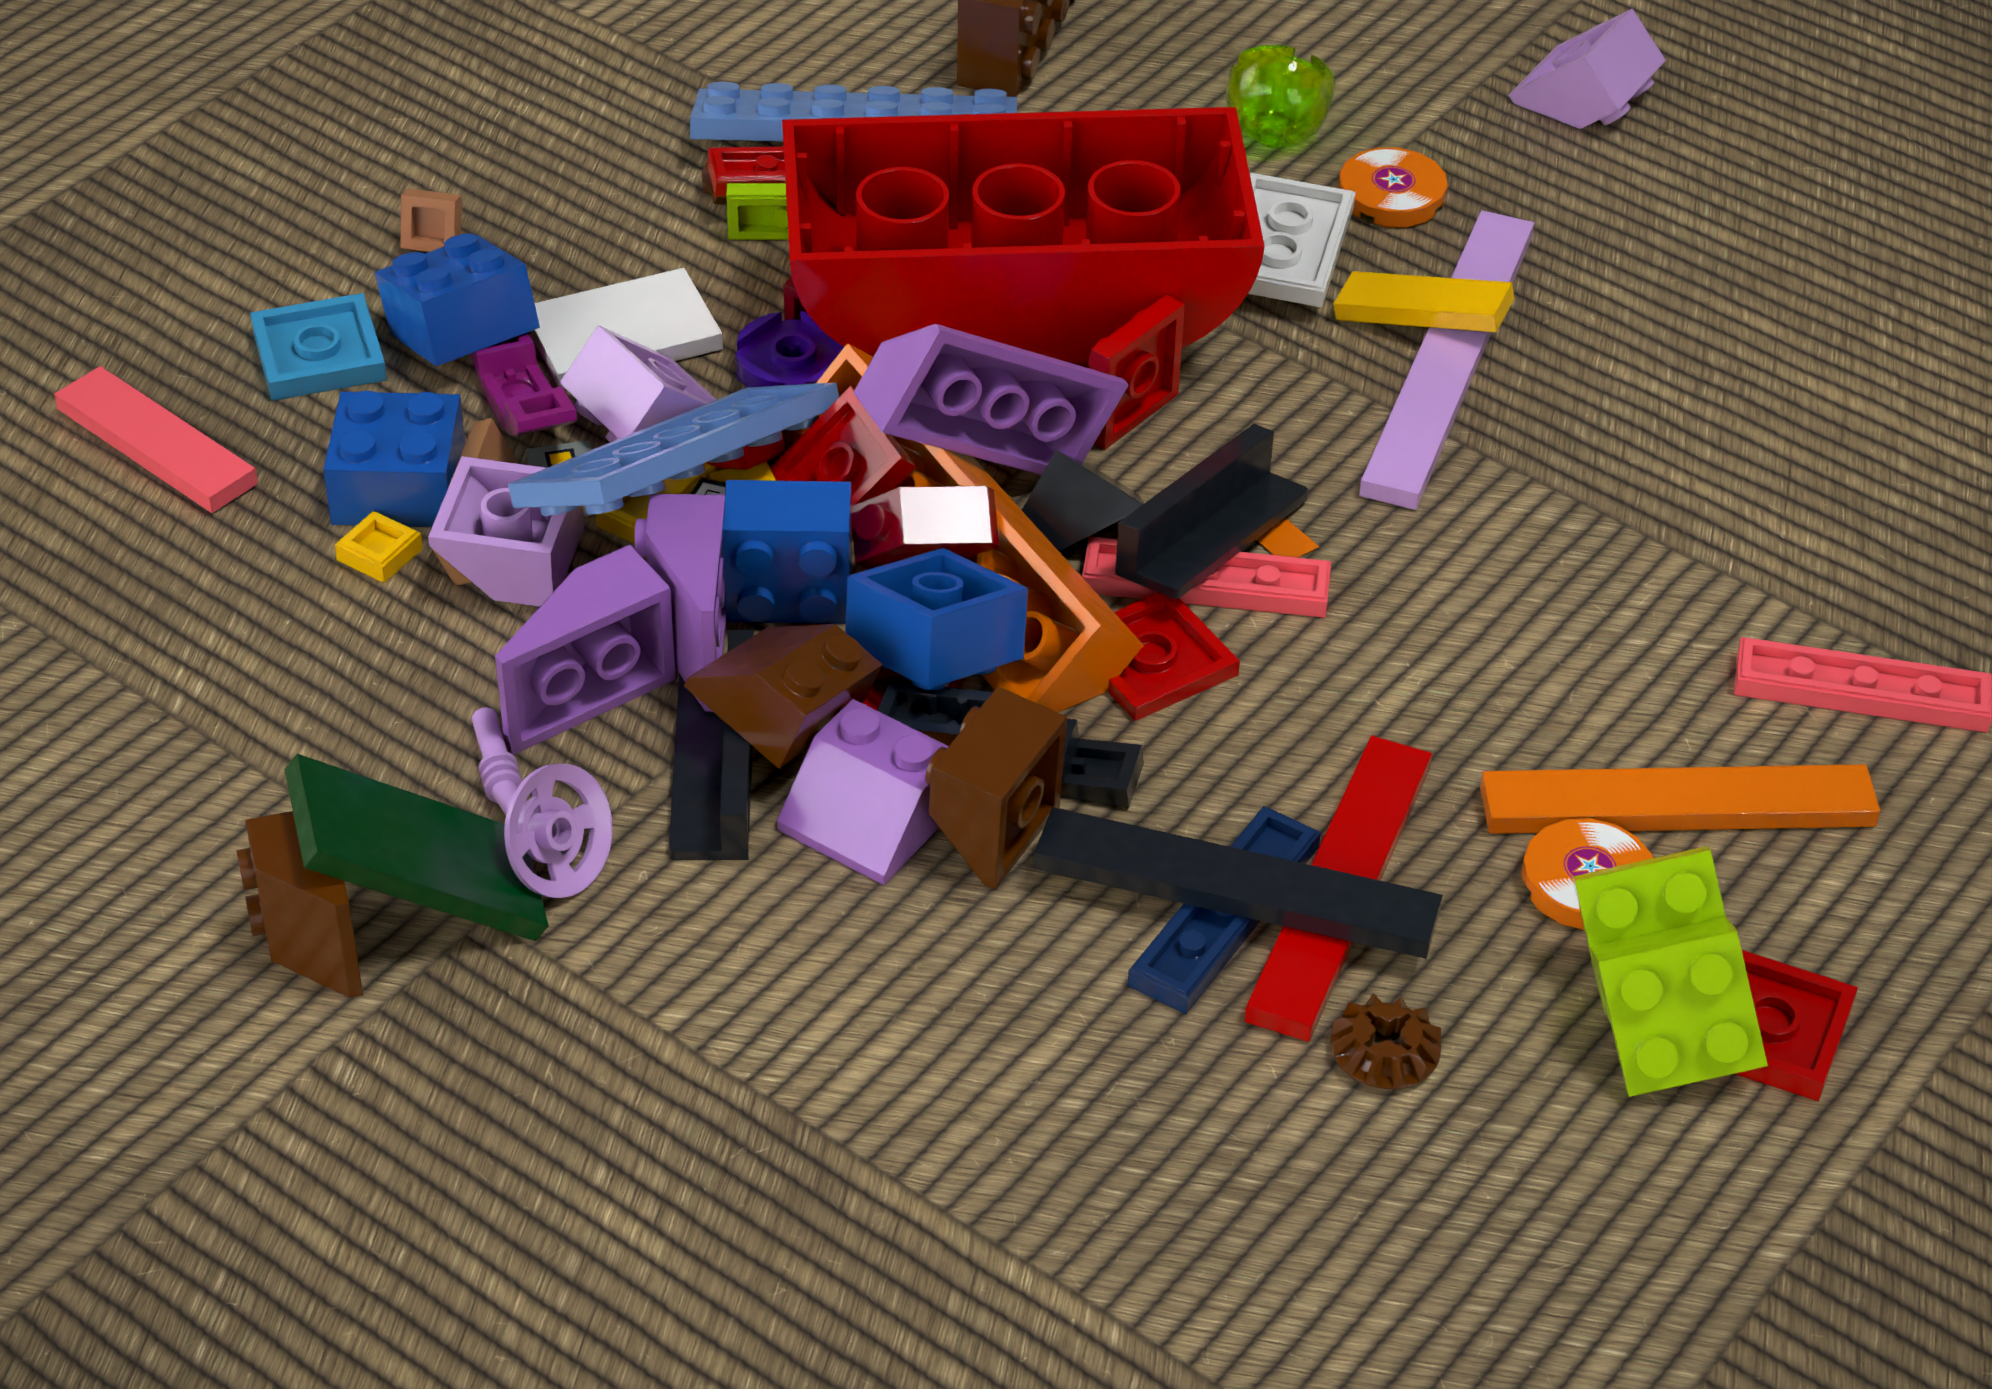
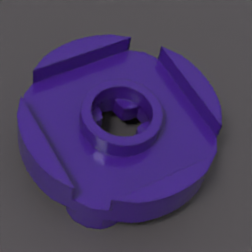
M801 311V320L790 319L783 321L782 312L770 313L750 322L739 333L735 357L736 376L738 381L747 388L816 384L844 347L823 332L807 312Z

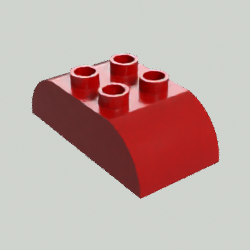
M1236 107L782 119L789 256L795 291L810 318L830 338L843 347L848 343L873 357L882 342L933 324H938L1090 369L1088 361L1091 349L1100 339L1110 336L1129 322L1137 312L1147 309L1166 294L1185 304L1183 348L1203 338L1230 317L1251 290L1263 260L1265 245Z

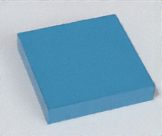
M364 293L250 312L252 330L271 401L387 380L385 362Z

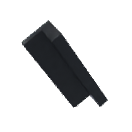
M1257 424L1251 425L1119 521L1115 574L1169 598L1179 599L1307 501L1308 488L1306 486L1270 472L1274 431Z
M728 630L727 652L753 637L754 630ZM679 673L669 856L672 860H749L753 746L714 712L704 711L696 697L684 687L685 681Z

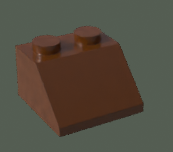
M836 624L769 627L689 676L684 687L780 769L809 749L814 736L852 699L863 704L883 664Z
M999 686L981 708L974 706L970 709L963 720L958 736L948 748L940 747L934 753L925 775L926 783L930 784L929 815L982 883L995 890L1042 831L1051 808H1060L1067 716Z
M293 811L246 819L245 823L250 847L236 851L244 891L258 888V894L245 896L252 937L266 934L272 962L349 998L363 995L351 913L344 881L304 868Z

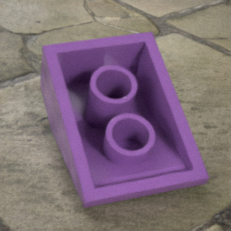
M650 494L647 519H636L635 550L640 556H647V563L670 587L675 668L685 682L689 676L723 656L727 621L722 542L725 495ZM696 697L704 711L713 712L710 708H708L703 702H701Z
M627 545L575 568L495 655L504 742L509 753L513 755L676 680L670 587L631 545Z

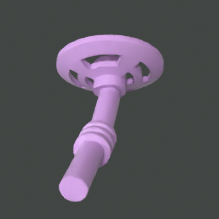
M484 707L478 709L472 715V723L482 755L478 768L486 797L490 801L497 803L506 815L504 827L505 847L514 873L528 889L541 896L565 898L578 894L586 889L600 874L611 847L612 815L609 802L602 787L587 771L570 764L542 766L530 773L522 781L516 758L512 753L507 752L496 712L491 708ZM555 780L572 787L584 804L572 809L563 799L552 797ZM532 792V797L527 801V797ZM589 828L585 852L577 866L572 869L569 863L573 861L580 850L584 829ZM526 852L535 861L547 864L551 880L540 878L528 868L522 858Z

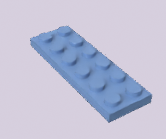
M715 82L707 86L708 89H699L690 116V139L783 141L782 119L1017 113V97H1007V93L999 89H980L975 91V96L953 95L951 89L941 87L925 88L921 91V94H900L898 88L891 86L871 87L868 89V93H846V88L840 85H820L814 88V92L793 91L791 85L783 83L765 84L761 86V90H740V86L736 83Z
M834 382L748 387L509 483L513 508L540 507L541 515L543 516L570 512L577 509L578 506H585L587 514H601L617 510L624 506L622 497L627 495L638 497L657 493L665 489L664 480L667 478L676 480L700 475L705 472V462L719 463L734 460L744 456L743 446H762L780 441L782 439L781 430L784 429L792 431L809 428L819 418L818 415L824 413L839 398L837 384Z

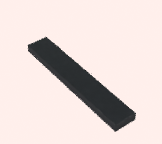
M1056 807L1051 808L1034 851L1033 869L1424 959H1427L1443 896L1442 894Z

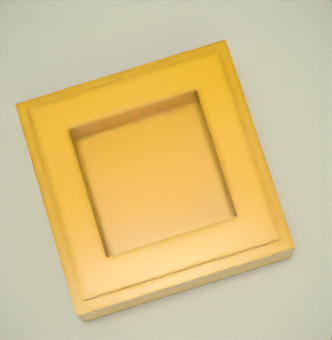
M372 511L335 544L337 561L383 583L388 581L423 549L420 532L375 511Z

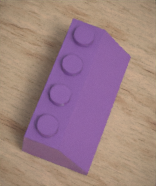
M933 324L882 342L853 393L882 433L1042 475L1056 450L1082 462L1084 461L1129 385L1120 377Z

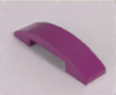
M528 333L470 354L489 405L500 425L509 435L513 437L573 424L577 421L576 408L562 386L552 388L537 365L534 342Z

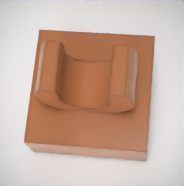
M409 188L401 194L400 248L431 252L444 247V242L447 239L460 235L462 195Z

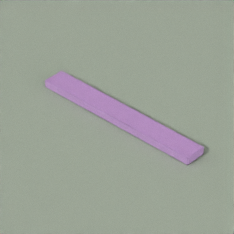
M1481 210L1451 278L1512 282L1513 284L1531 242L1535 222ZM1429 327L1361 479L1359 496L1417 510L1492 332Z

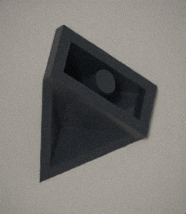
M1056 450L1022 511L1064 557L1087 541L1089 537L1128 516L1143 505L1144 501L1139 494L1097 468Z

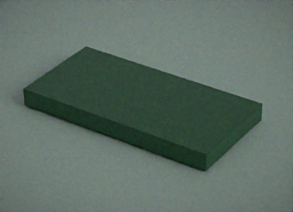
M296 754L284 769L305 869L529 940L536 941L548 928L549 925L541 895L528 889L519 880L510 865L504 839L505 824L300 754ZM526 852L522 858L528 868L535 874L531 857Z

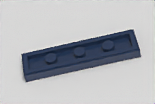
M1263 806L1230 847L1307 864L1319 849L1321 832ZM1183 903L1128 970L1127 986L1186 1015L1260 921Z

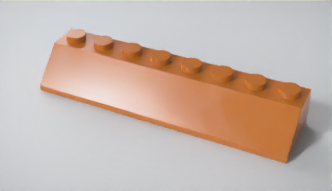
M847 343L816 383L836 382L840 397L850 386L856 389L873 356ZM808 428L792 431L781 430L786 447L789 449ZM894 436L915 465V468L894 489L899 487L987 486L994 490L999 547L967 559L1028 588L1024 658L998 666L995 672L983 674L984 679L994 690L999 686L1056 712L1063 711L1104 694L1108 689L1109 679L1120 675L1144 645L973 456Z

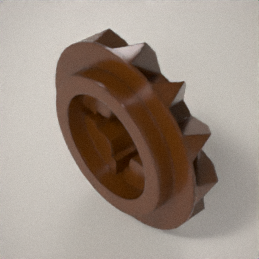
M1373 993L1365 1005L1348 1002L1342 1017L1334 1020L1330 1040L1331 1051L1340 1068L1353 1079L1376 1088H1405L1425 1080L1436 1069L1441 1057V1027L1430 1023L1427 1008L1415 1010L1407 1008L1402 995L1394 1003H1382ZM1378 1031L1384 1036H1389L1394 1032L1400 1033L1398 1045L1390 1040H1385L1380 1044L1374 1043L1375 1032Z

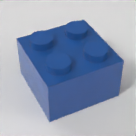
M460 234L453 236L444 242V247L425 254L421 252L403 254L392 261V266L374 272L390 335L435 366L540 328L526 264L478 235Z
M373 391L340 392L323 469L331 525H357L372 511H375L407 527L433 526L465 445L460 394H436L432 392L383 393Z
M726 480L722 528L726 622L846 624L847 577L852 575L851 482Z
M941 548L849 575L847 577L845 633L854 638L865 650L883 664L882 668H888L910 679L912 684L918 688L940 690L948 687L952 681L973 674H990L995 672L998 666L1024 658L1028 588L945 548Z

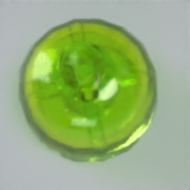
M1262 45L1242 52L1239 55L1238 64L1235 66L1232 64L1226 92L1228 107H1236L1241 131L1249 138L1270 148L1300 143L1313 136L1325 122L1333 101L1336 84L1332 70L1320 58L1311 55L1309 63L1294 57L1295 48L1285 45Z

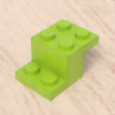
M1708 846L1572 877L1602 1008L1611 1023L1625 1088L1629 1097L1768 1066L1738 932L1726 917L1712 853Z

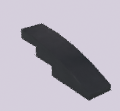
M889 681L877 711L949 746L958 736L963 720L970 709L974 706L981 708L993 692L947 687L940 690H925L913 684ZM1067 719L1061 798L1129 808L1144 765L1142 745L1079 738L1077 719Z

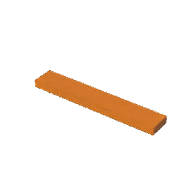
M1867 764L1482 771L1480 783L1489 834L1538 833L1544 827L1565 819L1585 818L1616 824L1626 831L1876 827L1880 815L1879 804Z

